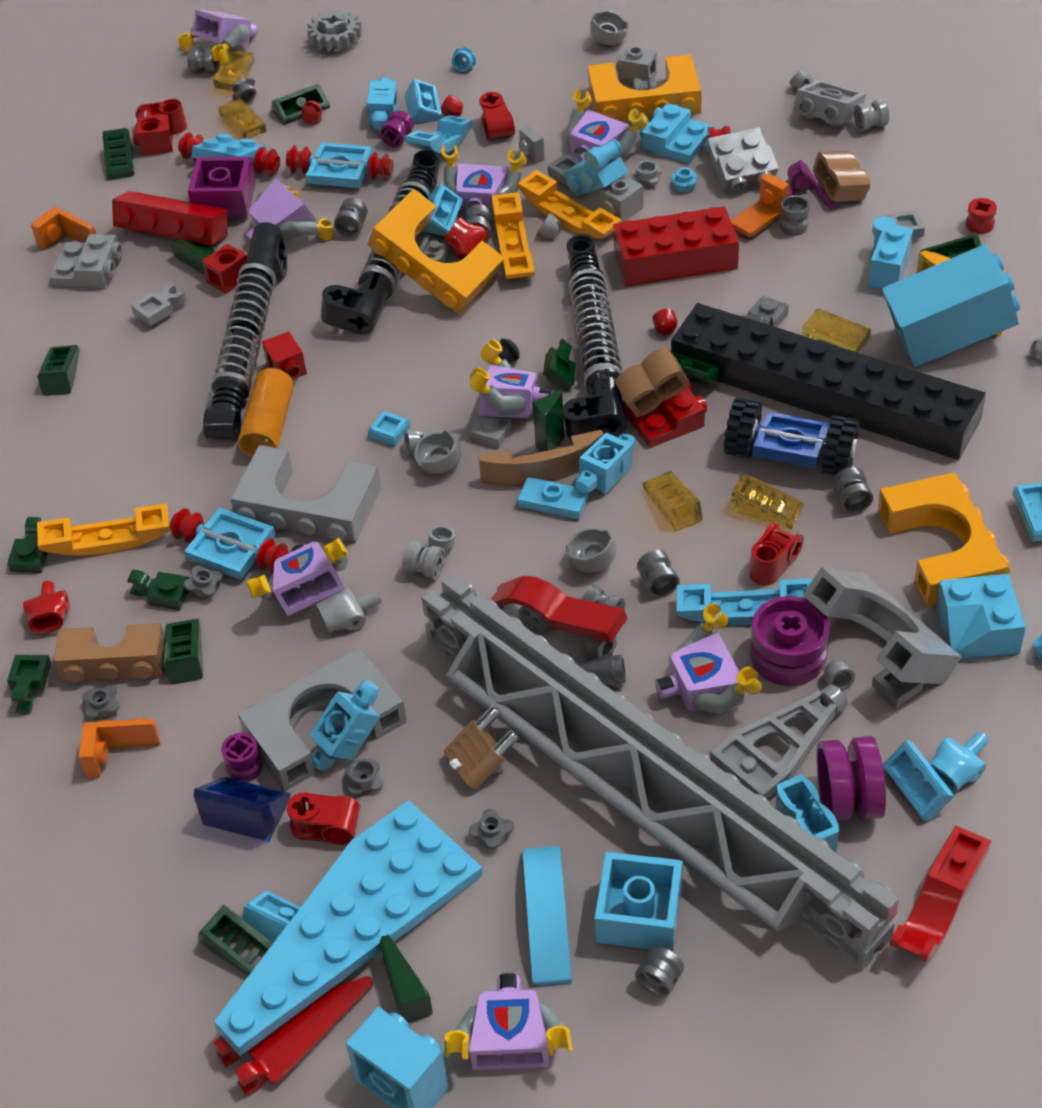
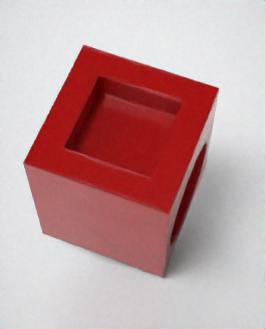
M168 114L137 118V129L132 130L134 144L135 146H140L142 156L173 152V133Z
M229 244L215 251L202 261L207 283L225 294L232 291L237 286L239 270L242 264L246 262L247 255L242 250H237Z
M290 331L262 341L266 364L269 368L284 371L292 380L307 374L303 352Z

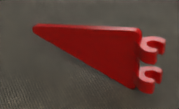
M365 976L331 988L249 1049L247 1052L254 1062L245 1063L235 1070V1074L239 1079L237 1084L244 1095L248 1097L262 1087L266 1080L273 1085L278 1084L372 989V978ZM222 1036L214 1041L216 1048L219 1050L216 1052L217 1056L225 1067L232 1065L241 1057Z

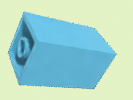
M987 244L882 288L895 329L914 368L1019 325L1016 312L1020 311V306L1014 293L1011 294L1010 292L1015 290L1013 281L1008 272L1002 273L1004 267L998 253L992 255Z

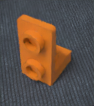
M770 173L760 178L759 201L731 220L733 228L747 237H752L781 217V202L789 196V184Z
M53 207L30 224L37 246L44 250L64 235L77 242H86L89 234H96L95 228L89 222H84L74 217L71 213L64 212L57 207Z
M136 718L133 720H101L83 723L78 758L86 778L101 777L102 763H107L108 748L159 745L161 737L154 719Z

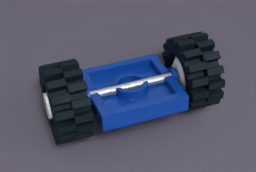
M738 397L732 402L729 419H727L726 424L727 429L724 435L726 436L724 439L725 454L746 458L754 456L767 461H780L795 464L798 467L816 468L823 450L822 472L836 475L841 470L852 467L859 435V420L834 415L830 423L767 412L763 424L760 425L762 419L761 402Z

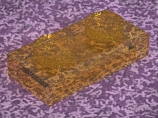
M229 51V61L220 66L213 79L215 89L232 91L231 86L233 83L240 79H245L255 62L253 53Z
M242 99L231 101L227 105L218 108L220 118L241 139H251L267 132L265 122Z
M817 308L803 324L802 334L858 353L870 339L871 329Z

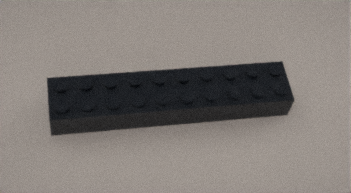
M700 303L695 305L671 339V351L719 366L721 369L718 382L831 419L834 415L857 419L860 421L859 428L956 460H960L982 419L986 392Z

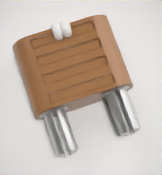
M491 706L478 721L473 719L444 749L445 755L450 760L449 764L454 770H457L464 782L474 790H477L506 759L505 753L519 739L518 735L512 730H509L498 743L492 738L487 728L501 715V712L495 706Z

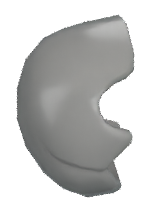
M603 10L594 13L590 23V32L594 40L600 44L614 46L625 38L629 23L624 21L622 16L616 12Z
M444 430L443 433L433 432L420 439L415 446L413 456L418 466L426 473L442 475L450 472L459 463L461 445L458 437L454 436L449 430Z
M583 529L573 535L570 542L565 546L570 563L575 569L584 573H598L608 568L616 555V543L608 529Z

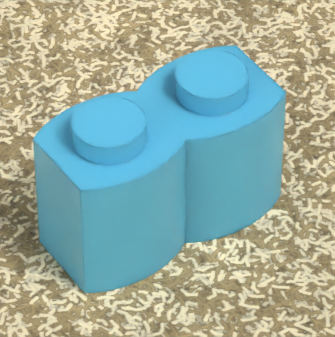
M800 774L777 784L775 809L783 815L793 817L800 824L801 828L815 838L819 837L826 841L831 849L836 852L839 834L837 820L826 806L819 803V794L812 782Z

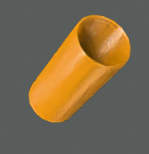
M267 368L261 370L256 375L238 439L239 448L249 457L253 458L259 445L278 448L294 387L292 378L282 370Z

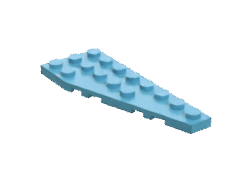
M408 800L351 840L215 1019L216 1031L239 1056L243 1055L380 953L381 936L389 935L393 942L482 877V866Z

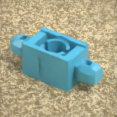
M389 77L370 81L367 99L368 125H372L376 130H380L389 116L397 110V81H392Z
M605 433L579 458V475L575 483L576 490L585 494L593 489H598L606 494L631 469L635 438L627 433L619 437Z
M366 680L362 681L353 691V694L337 691L309 736L319 745L312 755L313 765L318 770L326 771L330 769L337 758L352 760L381 716L369 706H373L379 692V688L374 683Z

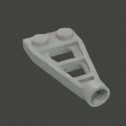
M829 684L821 691H816L737 729L710 751V759L725 773L729 772L735 775L741 784L754 794H760L769 799L777 792V784L791 779L831 720L847 707V699L838 687ZM800 714L813 723V726L802 737L785 725L786 722ZM776 734L790 747L780 761L773 762L754 746L755 742L768 735Z

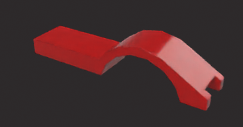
M521 576L502 583L491 598L502 611L503 606L506 604L522 605L536 612L554 630L609 643L612 642L628 620L625 609L566 596L560 589L548 581L535 576Z
M955 825L927 874L912 913L904 926L898 925L891 937L890 946L894 948L900 947L920 956V960L928 962L942 944L954 920L961 900L989 851L990 839Z

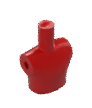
M460 217L443 241L450 245L456 257L462 260L481 241H486L488 233L481 226L473 225Z
M51 581L42 583L40 596L23 602L24 613L28 619V627L36 634H47L60 629L63 626L64 617L70 609V601L66 591L54 592L55 585Z

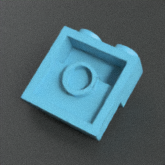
M667 103L663 108L657 107L651 122L645 128L640 129L639 136L642 138V150L690 164L707 143V127L714 126L692 120L691 110Z

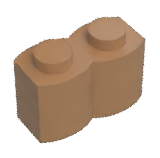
M850 151L818 152L813 172L818 182L824 186L827 197L832 202L864 201L870 189V178L863 169L859 168V162Z
M668 347L653 351L641 364L626 369L615 380L627 406L636 417L650 413L663 400L676 396L690 383Z

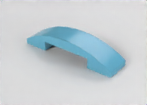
M448 115L438 120L437 131L433 133L412 132L405 136V142L410 147L436 153H442L441 149L445 145L447 153L454 149V145L457 147L463 141L472 127L473 120Z
M814 578L779 580L780 589L712 592L711 584L677 585V616L705 623L703 611L707 605L715 603L721 608L719 613L723 612L728 616L727 625H752L754 614L762 604L773 598L783 596L805 598L803 594Z
M560 846L523 849L533 987L572 983Z

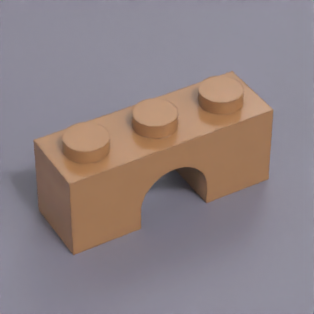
M161 623L127 625L125 637L120 643L112 647H100L93 627L59 629L54 664L61 682L76 683L92 680L111 681L126 678L145 679L164 676L165 635Z

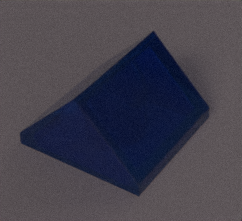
M223 777L194 788L193 794L203 825L270 842L291 795L289 792L228 777Z

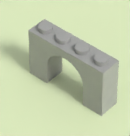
M259 445L231 497L234 513L271 525L274 529L278 530L283 529L334 540L340 538L341 541L356 543L381 490L378 466L347 461L337 484L328 494L312 501H294L282 495L293 473L289 451Z
M821 567L803 594L824 615L853 620L869 628L888 642L876 660L901 682L942 685L962 658L959 653L864 573Z
M360 647L340 656L336 661L309 673L303 679L288 687L281 688L277 693L250 705L246 710L238 713L242 732L250 734L255 738L261 760L284 792L316 774L311 753L294 732L297 723L311 710L329 705L337 691L353 694L359 683L364 680L374 683L379 688L378 696L373 706L369 705L381 716L371 731L376 739L407 723L403 700Z

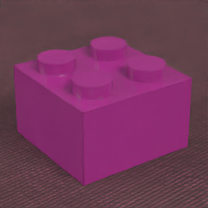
M197 157L188 188L190 202L227 209V218L248 217L256 184L251 157Z

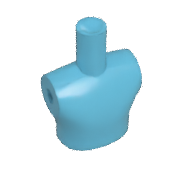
M977 732L964 746L949 737L944 739L939 745L934 758L929 764L951 792H957L967 782H975L986 769V763L976 755L989 743V739L984 733Z

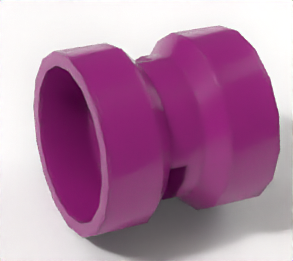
M401 110L394 111L380 128L379 136L386 145L393 148L399 147L405 141V136L412 132L414 121L408 113Z
M236 733L225 739L221 752L229 777L239 783L250 782L257 778L262 771L263 764L258 753L259 749L255 738L247 733Z

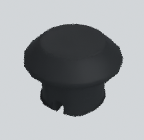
M502 338L500 340L502 351L498 356L502 360L506 359L507 362L512 359L518 360L520 356L518 347L510 339Z

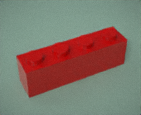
M127 191L112 199L113 226L209 245H213L227 236V209L133 191Z

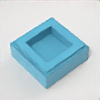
M382 411L367 430L368 437L396 447L403 438L405 430L410 429V420Z

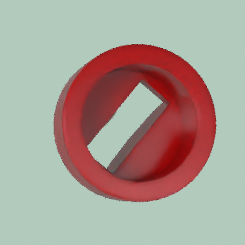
M449 95L442 103L441 113L445 116L459 117L463 113V103L457 97Z
M316 101L306 102L301 109L302 120L307 124L319 123L322 119L320 104Z
M661 309L652 317L654 327L660 334L670 335L677 328V317L672 309Z

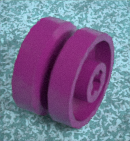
M776 597L762 604L755 612L752 622L750 657L754 669L763 678L778 685H802L817 678L825 668L830 632L828 617L810 601L802 597Z
M872 736L852 738L847 750L838 739L819 741L816 762L821 803L833 813L837 823L849 822L854 813V808L862 820L883 818L886 809L885 776L879 747L875 738Z

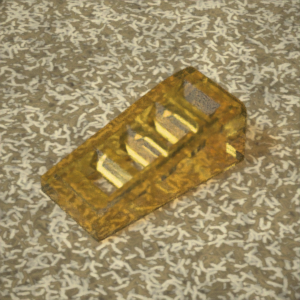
M671 471L643 482V488L674 531H680L702 521L700 500Z
M742 474L731 495V511L766 522L776 523L789 529L793 528L804 507L803 502L747 474ZM771 504L775 505L774 509L770 507ZM783 508L789 509L786 515L781 513Z

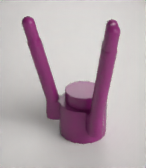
M799 160L788 168L787 176L789 179L786 183L789 184V196L794 195V188L806 190L812 186L831 210L836 208L834 203L818 185V180L811 173L806 163Z

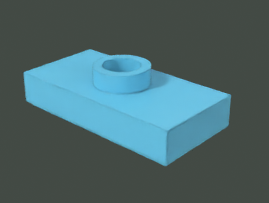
M527 477L517 499L518 507L579 520L589 498V492L583 494L577 491L575 486Z
M1042 483L1014 486L1012 494L1031 541H1042Z
M905 741L883 763V769L922 820L930 822L955 797L913 742Z

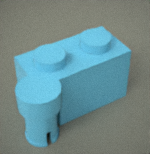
M610 139L599 148L593 147L584 153V160L563 172L567 185L575 197L604 188L628 173L622 158L616 157L622 153L621 145L617 140Z
M887 216L876 218L873 221L872 227L874 246L872 249L873 256L868 287L882 289L902 280L911 252L913 229L896 225L895 220Z

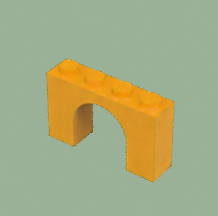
M691 54L665 57L666 83L651 90H634L622 85L618 81L614 63L588 65V87L593 110L596 113L618 121H629V112L636 108L640 115L644 113L647 118H652L657 107L663 108L667 103L689 109L691 114L701 113V87Z
M413 189L373 227L367 245L375 253L383 256L396 266L399 271L416 281L423 289L441 300L445 306L459 314L497 275L505 257L483 241L464 259L455 263H441L427 257L417 246L415 237L430 223L436 205Z
M955 472L880 489L878 513L889 534L934 526L955 533L965 544L957 551L917 560L914 583L926 607L936 605L940 580L1009 574L1010 566L1007 557L999 552L993 532L988 531L985 527L980 509L974 507L970 500L967 486L961 484Z

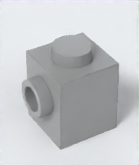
M627 46L623 54L618 56L616 62V70L619 71V82L633 85V79L635 78L647 81L649 78L655 77L657 74V51L643 49L639 46Z
M625 175L621 176L600 190V207L620 218L622 222H625L644 208L643 185Z

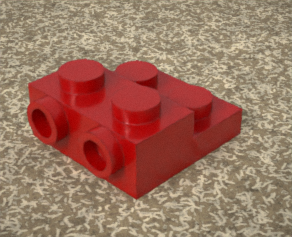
M690 383L682 392L672 398L663 400L653 411L640 417H636L627 406L625 400H623L626 418L649 448L705 427L706 402L702 396L695 397L692 394Z

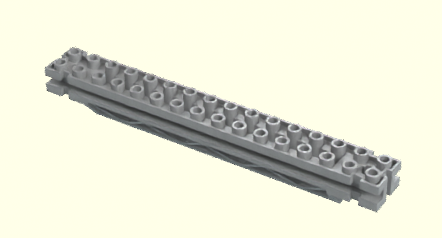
M450 574L441 581L443 593L438 595L431 589L421 597L423 614L430 619L425 623L427 641L444 654L451 653L455 657L446 675L449 681L487 710L491 706L497 707L501 712V715L498 717L500 720L773 929L780 931L802 924L826 942L829 939L838 946V952L862 970L873 960L874 950L877 947L883 950L890 942L895 925L892 919L897 914L899 898L895 896L894 892L887 885L877 883L874 880L869 883L863 879L864 873L855 862L845 860L838 855L826 841L819 837L815 838L805 831L793 817L783 815L776 810L764 796L754 794L747 789L735 775L729 772L725 773L714 765L706 754L696 752L685 744L677 733L669 732L656 723L655 719L648 712H641L634 707L623 694L614 692L605 686L598 676L583 670L569 655L561 654L550 646L543 636L535 635L518 618L510 617L503 612L493 600L486 599L481 595L476 597L475 589L468 582H462ZM481 679H483L485 689H483L474 681H480ZM492 682L507 694L499 695L495 692ZM531 724L554 731L559 746ZM567 739L583 751H573L571 748L568 747ZM606 781L631 789L636 804ZM647 799L664 812L655 813L648 807ZM686 842L712 850L718 866ZM731 862L749 876L740 877L734 873ZM772 907L778 908L779 911L777 912Z

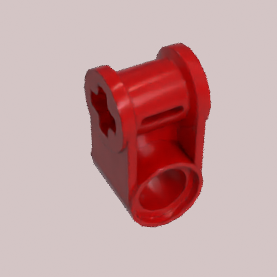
M487 92L481 95L479 99L483 111L481 123L483 124L487 139L494 140L515 135L513 117L511 112L508 111L503 96L497 92Z
M178 99L142 104L135 111L136 119L168 114L173 134L185 131L188 126L181 101Z
M771 523L751 549L749 574L752 581L760 585L774 584L790 563H793L803 547L804 536L800 534L794 536L779 529L778 524Z
M307 792L295 794L287 803V814L291 819L290 830L293 836L300 840L347 845L354 839L361 806L355 799L347 796H327ZM305 802H307L309 805L308 810H306ZM301 823L304 824V831L301 829Z

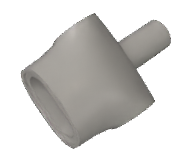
M345 587L344 590L331 595L324 601L316 603V607L328 634L342 629H360L366 622L363 610L382 602L377 590L356 598L352 591Z

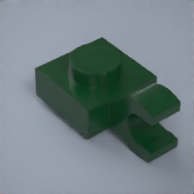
M560 339L557 350L551 347L548 353L545 354L543 375L550 382L557 384L566 391L574 385L576 364L569 359L572 345L564 339Z
M27 517L25 522V538L14 540L7 563L10 572L42 573L48 552L41 551L38 548L37 522H41V517Z
M132 570L127 581L133 584L130 593L135 596H147L149 605L180 610L189 592L184 588V582L190 577L158 571L154 579L143 571Z
M15 655L7 682L10 690H13L11 700L18 701L16 713H31L33 708V691L44 690L52 665L49 655Z

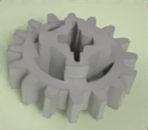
M341 10L328 11L327 15L320 13L319 18H312V23L307 24L308 40L311 41L312 46L317 45L318 49L327 47V51L336 49L339 51L341 46L349 48V43H357V38H361L360 20H358L356 15L351 16V12L342 14Z

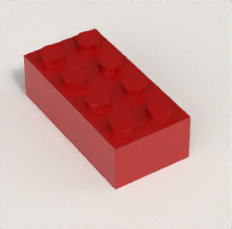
M725 206L655 216L640 220H628L613 224L614 253L625 287L738 269L739 240Z

